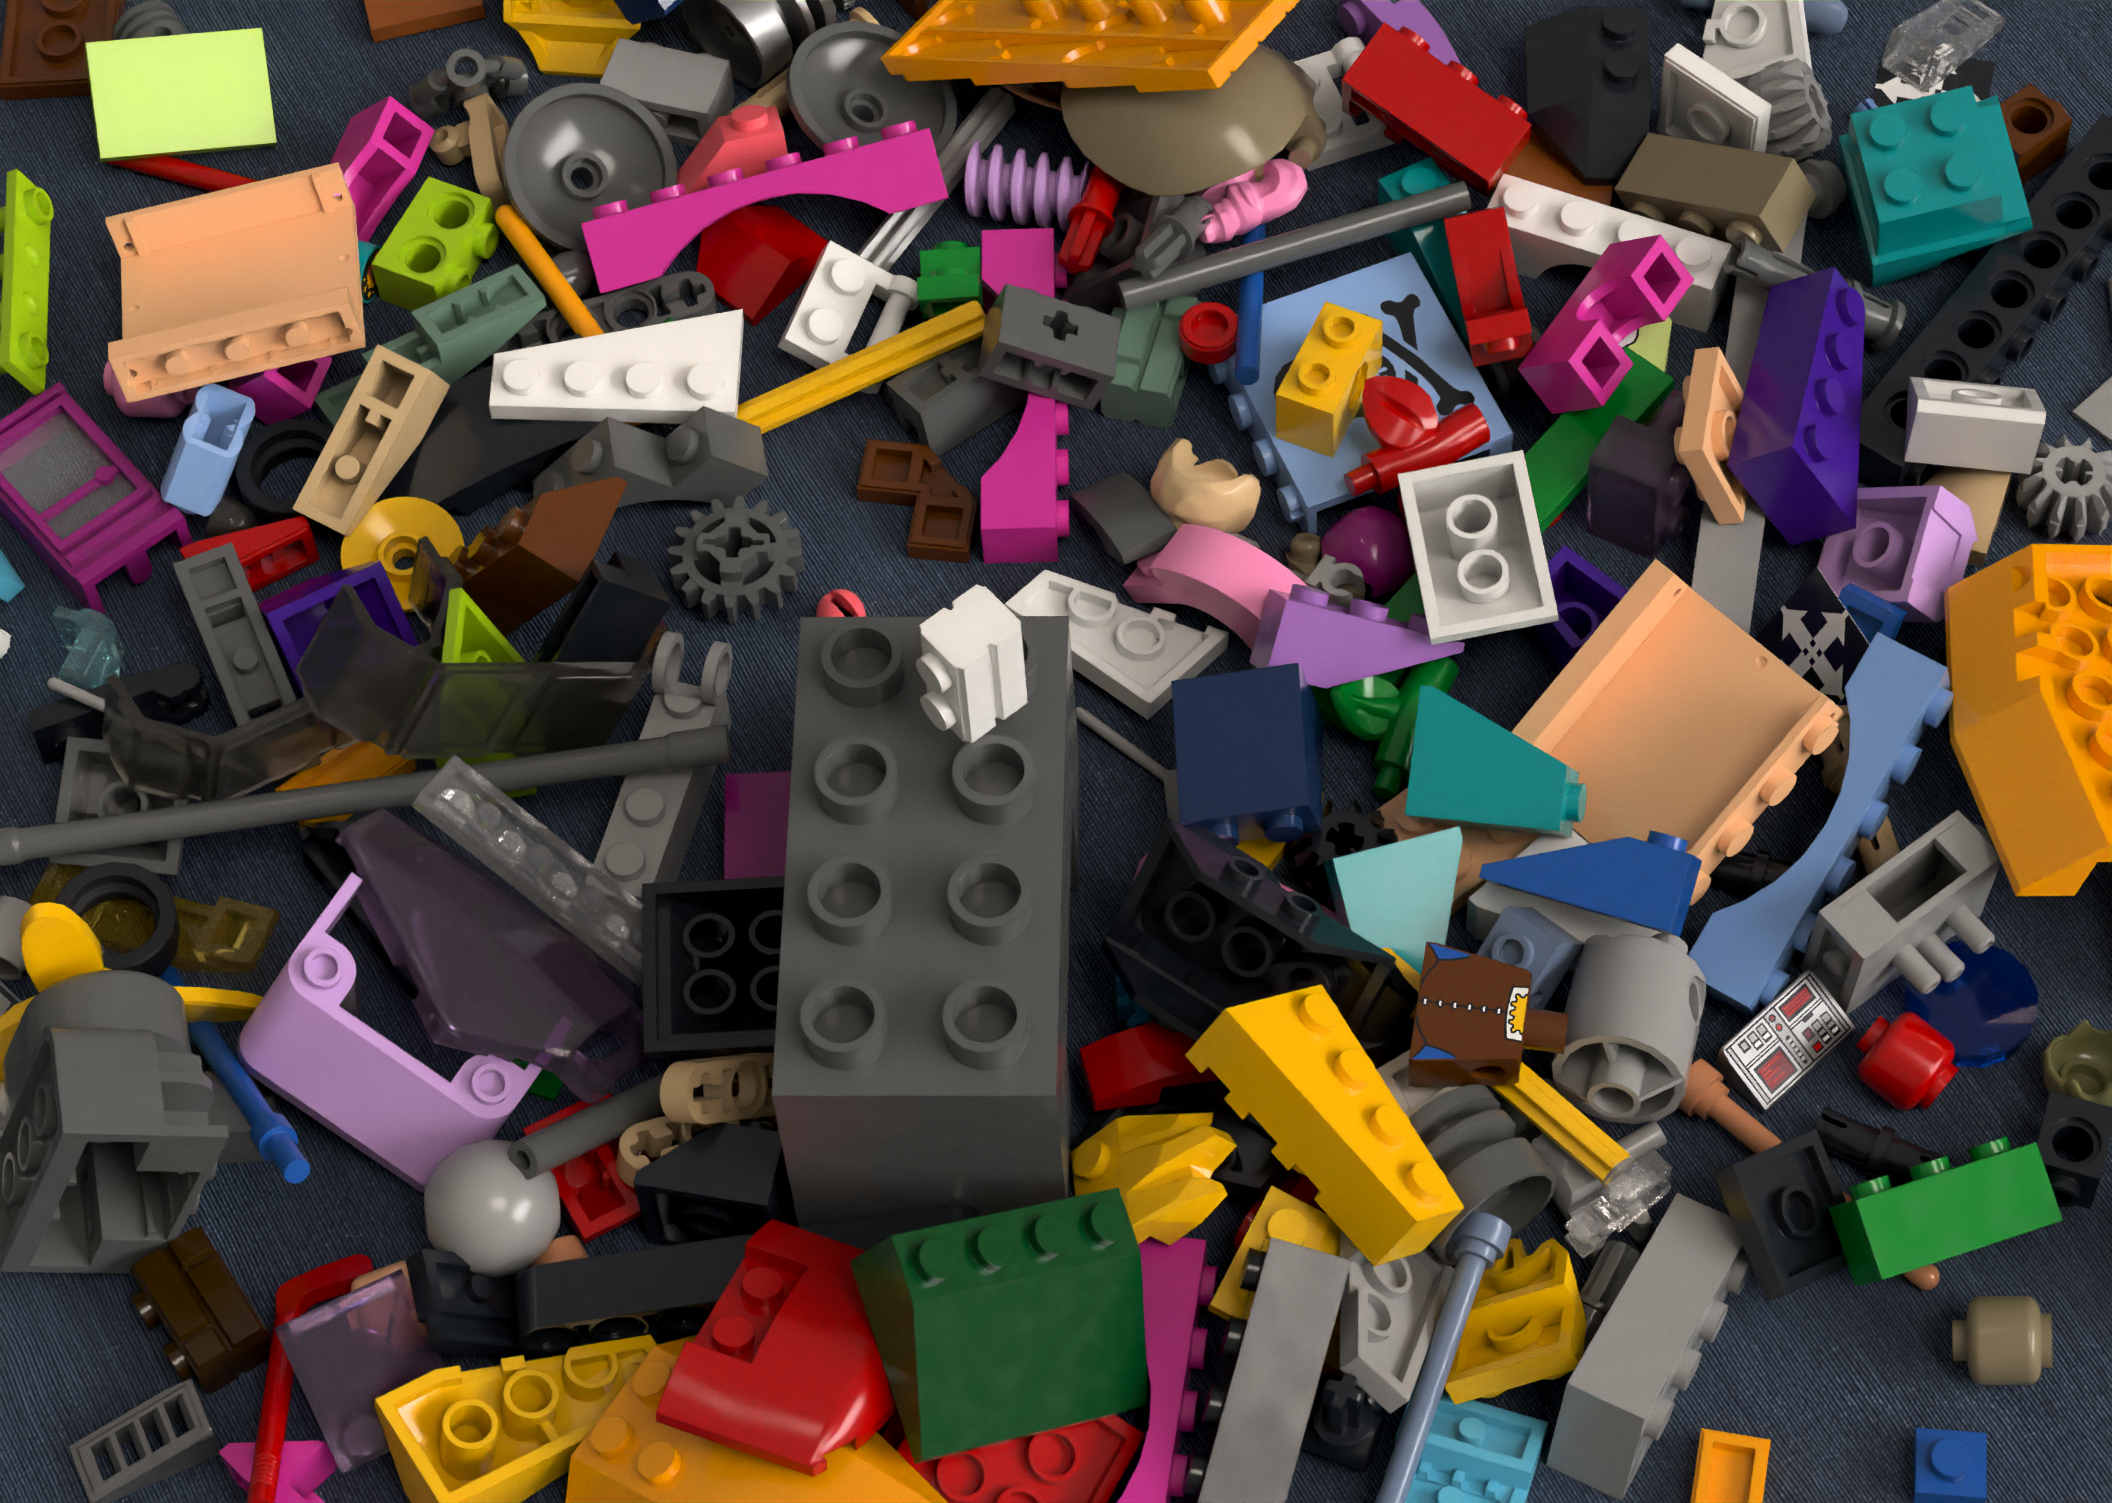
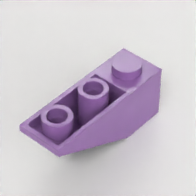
M1293 584L1290 594L1269 589L1249 663L1256 668L1299 663L1309 685L1329 688L1462 653L1465 643L1461 640L1431 645L1426 617L1423 614L1411 613L1408 623L1387 618L1389 608L1383 605L1352 598L1350 608L1328 603L1330 594L1325 591L1305 585Z

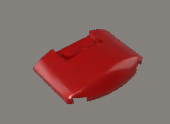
M774 1219L764 1224L746 1242L744 1259L693 1343L685 1342L656 1410V1422L811 1477L827 1470V1460L823 1455L848 1443L855 1450L864 1445L897 1409L850 1261L866 1251Z

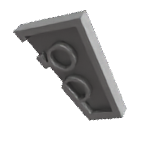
M1340 1229V1257L1352 1260L1340 1302V1370L1357 1377V1387L1369 1394L1391 1414L1407 1403L1411 1397L1455 1269L1451 1265L1448 1266L1442 1262L1429 1245L1420 1253L1374 1267Z

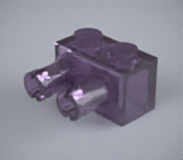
M1672 390L1668 394L1649 427L1617 415L1588 461L1587 533L1653 561L1666 540L1670 542L1676 541L1683 530L1688 516V508L1682 506V500L1690 480V472L1687 470L1686 465H1681L1678 462L1674 450L1675 430L1677 427L1682 426L1685 412L1683 391Z

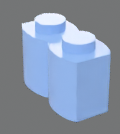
M214 383L204 385L199 389L161 484V495L164 501L171 503L178 510L187 514L208 516L217 510L255 416L256 410L252 398Z

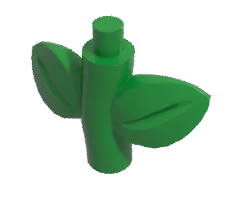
M1443 657L1413 665L1400 689L1379 675L1331 687L1329 693L1333 706L1346 729L1361 740L1380 741L1372 763L1373 768L1378 772L1372 787V791L1376 795L1391 800L1397 796L1402 783H1409L1420 685L1433 686L1448 695L1459 673L1458 665L1450 658Z

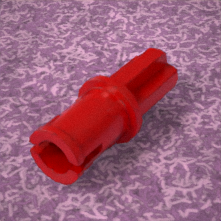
M1098 166L1091 169L1080 202L1074 204L1069 211L1068 220L1070 227L1058 254L1059 264L1066 267L1068 273L1072 275H1078L1080 271L1088 272L1091 270L1103 238L1109 236L1114 229L1115 221L1112 215L1119 197L1126 186L1105 173Z

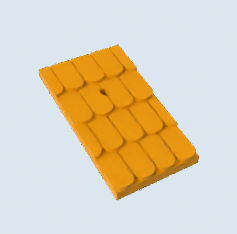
M939 0L880 59L891 75L902 74L904 79L909 82L971 78L975 86L1062 81L1067 88L1134 85L1139 93L1219 89L1231 76L1230 72L1237 70L1259 46L1258 42H1262L1285 18V13H1289L1300 0Z

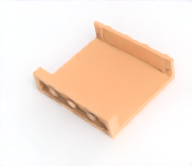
M339 162L105 217L107 228L121 258L122 340L108 343V360L127 403L366 347L356 211Z
M1655 558L1511 732L1579 772L1578 783H1585L1587 790L1586 809L1582 822H1573V829L1589 843L1592 844L1623 837H1631L1647 842L1650 830L1689 841L1685 853L1694 855L1702 860L1690 901V906H1692L1708 890L1711 883L1709 875L1725 856H1734L1748 843L1754 832L1752 824L1767 806L1777 805L1790 793L1797 780L1795 773L1811 754H1820L1832 743L1839 732V729H1837L1838 722L1846 713Z

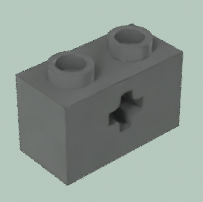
M1006 283L985 317L977 376L1093 411L1115 376L1121 319L1097 312L1090 307L1074 305L1040 294L1032 289L1020 288Z

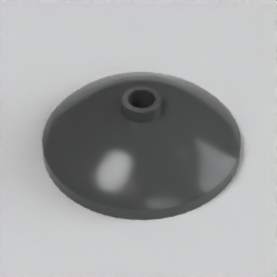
M849 21L825 26L809 35L801 43L788 68L786 92L791 111L797 123L808 138L822 151H824L822 146L824 144L857 136L860 147L883 141L880 129L915 120L918 131L930 128L938 155L951 139L957 123V102L950 80L909 82L904 79L902 74L891 75L880 57L904 34L874 23Z
M585 82L570 83L541 93L529 102L515 118L503 146V182L513 208L533 233L548 244L565 252L578 250L589 255L581 223L594 220L592 208L626 199L628 209L632 210L652 204L650 192L677 185L675 155L669 138L661 124L639 101L618 89L606 85ZM579 174L583 176L587 181L588 188L585 190L576 188L571 181V175Z

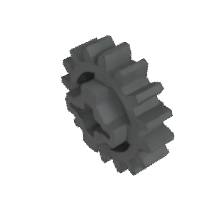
M737 495L733 507L725 509L717 498L712 500L711 514L705 516L695 509L689 513L692 524L691 529L678 526L675 528L674 534L677 545L668 547L673 587L675 590H682L684 604L688 608L696 606L701 602L705 619H712L719 610L726 611L729 624H735L739 617V612L748 610L750 616L757 621L761 619L760 606L768 603L771 607L778 610L783 607L781 590L797 592L799 588L797 573L803 572L805 568L800 533L798 528L790 529L788 514L785 511L776 513L771 517L767 500L762 499L756 504L754 509L746 508L744 496Z

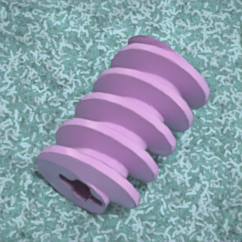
M976 141L970 150L964 177L967 211L971 217H980L989 206L991 217L995 221H1003L1012 210L1013 219L1018 225L1028 224L1035 214L1037 225L1040 228H1051L1058 217L1060 229L1067 233L1070 227L1068 220L1069 211L1074 204L1080 202L1089 179L1090 171L1095 167V164L1088 160L1081 174L1074 175L1072 159L1070 156H1065L1057 172L1051 171L1048 153L1042 152L1034 168L1028 167L1026 152L1023 148L1017 150L1011 164L1005 163L1003 148L1000 144L994 146L988 160L982 159L980 143Z

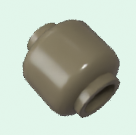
M1977 1296L1967 1306L1966 1320H1952L1953 1361L1967 1362L1969 1376L1976 1384L2032 1385L2039 1380L2042 1368H2053L2051 1313H2041L2037 1301L2032 1297Z

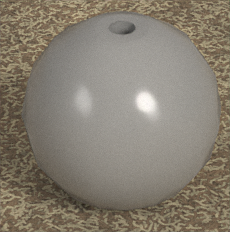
M485 1138L457 1147L436 1165L424 1187L425 1223L428 1240L435 1250L455 1252L471 1266L470 1270L472 1272L498 1279L527 1269L547 1251L560 1228V1199L556 1177L551 1170L526 1180L520 1170L509 1160V1147L514 1141Z

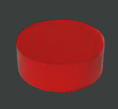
M1203 302L1190 307L1182 315L1179 322V344L1184 354L1193 361L1202 364H1217L1232 357L1236 352L1237 315L1226 305L1216 302Z

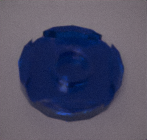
M1964 941L1946 944L1965 964L1963 973L1952 982H1944L1941 979L1938 986L1928 994H1921L1907 981L1904 991V1012L1916 1013L1954 1044L1955 1057L1951 1063L1956 1066L1986 1067L2008 1060L2019 1051L2020 1046L2028 1039L2038 1016V990L2028 969L2008 951L1993 945L1985 952L1975 954Z

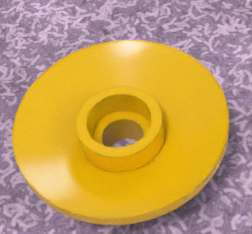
M394 497L373 504L349 538L344 536L341 546V566L343 570L379 559L404 613L414 612L437 603L447 581L441 577L443 566L451 553L459 545L465 547L456 521L437 504L417 497ZM403 557H412L417 561L413 567L406 570L395 568L396 562Z

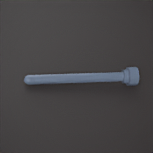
M1474 1210L1455 1229L1451 1241L1456 1246L1454 1256L1458 1259V1263L1375 1503H1405L1484 1270L1491 1269L1495 1260H1500L1504 1257L1512 1233L1511 1227L1496 1216Z

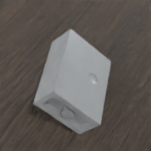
M1956 810L1818 912L1801 971L1804 973L1809 969L1815 974L1846 1015L1902 974L1921 994L1930 993L1938 986L1941 979L1944 982H1952L1963 973L1965 964L1951 951L1945 942L1957 934L1975 954H1981L1995 941V935L1978 918L1982 914L2001 864L1989 832L1978 824H1972L1959 810Z

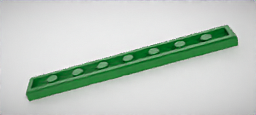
M1627 346L1623 350L1633 362V366L1605 405L1598 408L1564 412L1524 455L1541 534L1675 390L1674 378ZM1416 572L1384 605L1389 608L1387 618L1409 623L1411 613L1425 615ZM1412 666L1382 673L1379 676L1399 689ZM1310 685L1323 718L1353 739L1354 735L1342 724L1333 706L1329 693L1331 687L1322 688Z

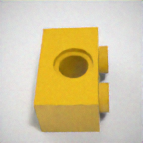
M1325 301L1275 394L1276 438L1332 458L1334 457L1362 404L1364 381L1376 376L1382 366L1383 321Z

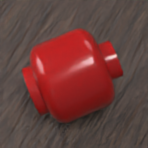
M1913 1012L1901 1013L1892 1023H1889L1880 1015L1855 1046L1865 1054L1858 1065V1078L1899 1111H1909L1916 1105H1919L1926 1111L1959 1070L1951 1063L1955 1057L1954 1044Z

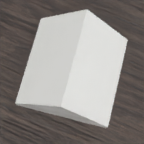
M1910 377L1904 461L2030 474L2044 429L2046 410L2035 389Z

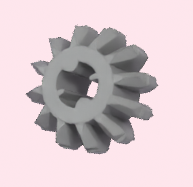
M1798 58L1786 62L1781 60L1765 66V69L1755 73L1753 77L1748 79L1746 88L1772 105L1766 153L1791 157L1796 162L1813 157V153L1825 149L1826 145L1831 143L1832 131L1830 127L1832 119L1827 109L1828 102L1824 99L1821 84L1815 80L1813 70Z
M2064 434L2056 442L2055 448L2040 442L2031 473H2018L2017 481H2019L2016 492L2017 508L2027 511L2028 528L2040 525L2048 526L2047 533L2050 541L2060 531L2068 532L2076 544L2084 536L2085 530L2100 536L2102 531L2107 528L2108 520H2112V450L2094 453L2090 437L2080 446H2074Z

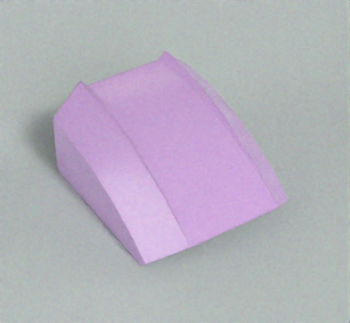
M1941 485L1858 488L1856 528L1826 536L1817 567L1837 597H1839L1843 587L1852 583L1906 610L1907 613L1903 622L1938 623L1945 618L1944 594L1948 587L1963 580L1972 545L1978 541L1970 506Z

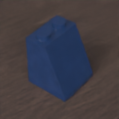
M1299 663L1171 681L1180 824L1182 826H1199L1207 829L1235 847L1242 841L1264 838L1272 842H1290L1301 838L1304 833L1321 831L1323 714Z

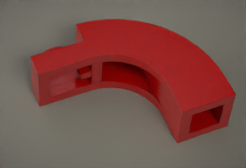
M1504 206L1443 218L1474 367L1527 356L1533 349L1532 329L1528 309L1524 304Z

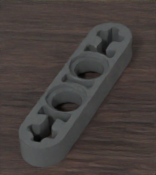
M695 271L678 272L582 301L605 334L661 324L667 318L684 320L717 313L713 283L709 277ZM686 296H692L693 300L698 304L687 307L686 303L681 299ZM663 303L664 312L667 315L659 317L657 304ZM558 309L537 314L501 348L490 355L492 365L495 353L506 352L514 347H521L523 349L542 345L540 339L548 337L549 343L558 341L560 334L565 329L570 328V325ZM638 309L648 314L647 319L636 327H624L616 322L617 317L627 310Z

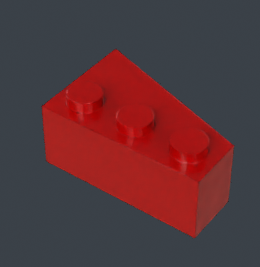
M1384 22L1341 79L1342 112L1356 120L1363 111L1369 113L1387 126L1383 132L1386 138L1398 145L1406 139L1429 155L1428 157H1432L1440 170L1459 181H1464L1467 186L1488 197L1500 181L1503 173L1507 172L1530 141L1532 124L1526 121L1528 114L1512 99L1504 95H1498L1494 99L1477 87L1479 83L1478 78L1460 63L1451 60L1446 65L1428 53L1430 49L1429 44L1416 32L1404 26L1397 31Z

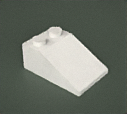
M1523 450L1398 474L1403 511L1431 645L1559 621Z

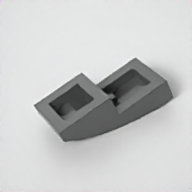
M1125 471L1069 494L1076 516L1097 529L1104 552L1124 565L1164 548L1177 532L1170 518L1160 509L1152 495Z

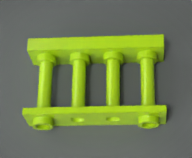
M18 169L7 172L6 206L0 208V233L4 232V253L0 254V280L3 279L2 301H0V375L9 373L36 396L45 391L46 365L49 361L47 322L50 234L54 209L48 194L42 188L35 186Z

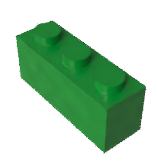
M2006 1136L1968 1148L1972 1160L1969 1163L1952 1168L1947 1155L1909 1167L1912 1181L1892 1187L1888 1175L1848 1187L1852 1200L1829 1207V1211L1855 1287L1894 1277L2063 1221L2037 1143L2034 1142L2011 1149L2008 1137Z

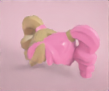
M1271 159L1245 174L1202 191L1185 194V197L1192 195L1200 196L1212 205L1213 209L1201 219V222L1212 216L1213 219L1211 218L1210 223L1205 228V232L1199 238L1203 243L1217 244L1230 241L1236 235L1249 233L1258 225L1269 223L1275 218L1295 209L1308 188L1302 167L1287 159Z

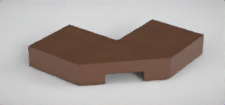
M867 439L857 484L858 501L914 507L907 542L908 558L969 564L979 515L978 501L964 485H959L942 467V461L928 445Z

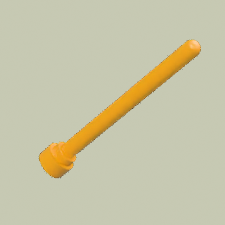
M500 206L495 212L496 223L575 334H581L583 337L605 334L536 236L518 216L513 206ZM625 422L626 424L631 425V426H639V425L644 424V423Z

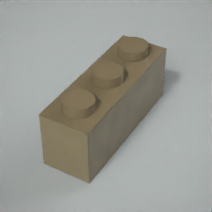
M1654 133L1646 135L1614 189L1630 213L1720 241L1733 243L1738 246L1737 239L1743 236L1765 249L1784 253L1817 196L1794 158Z

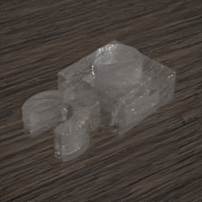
M1654 1148L1638 1161L1632 1156L1621 1161L1604 1178L1602 1185L1605 1188L1601 1191V1198L1594 1204L1579 1211L1565 1224V1228L1569 1231L1565 1236V1240L1582 1258L1590 1255L1614 1230L1620 1233L1670 1191L1672 1167Z

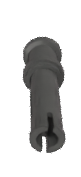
M1743 236L1737 239L1738 246L1733 244L1730 248L1724 266L1726 273L1754 283L1767 291H1770V286L1815 273L1812 269L1765 249ZM1852 278L1844 279L1850 288H1854L1859 292L1865 306L1864 338L1868 340L1869 347L1879 352L1887 350L1896 340L1903 327L1906 316L1905 303L1894 298L1884 301L1863 291L1860 282Z

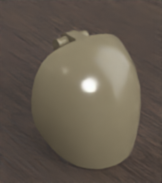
M1258 43L1259 46L1235 72H1230L1231 76L1219 89L1139 93L1134 85L1067 88L1063 84L1060 102L1063 120L1070 136L1084 155L1108 175L1128 187L1152 196H1179L1199 192L1245 174L1267 162L1283 150L1285 146L1289 151L1288 160L1305 170L1312 163L1318 161L1327 143L1326 123L1318 116L1313 104L1316 92L1315 81L1302 68L1282 53Z

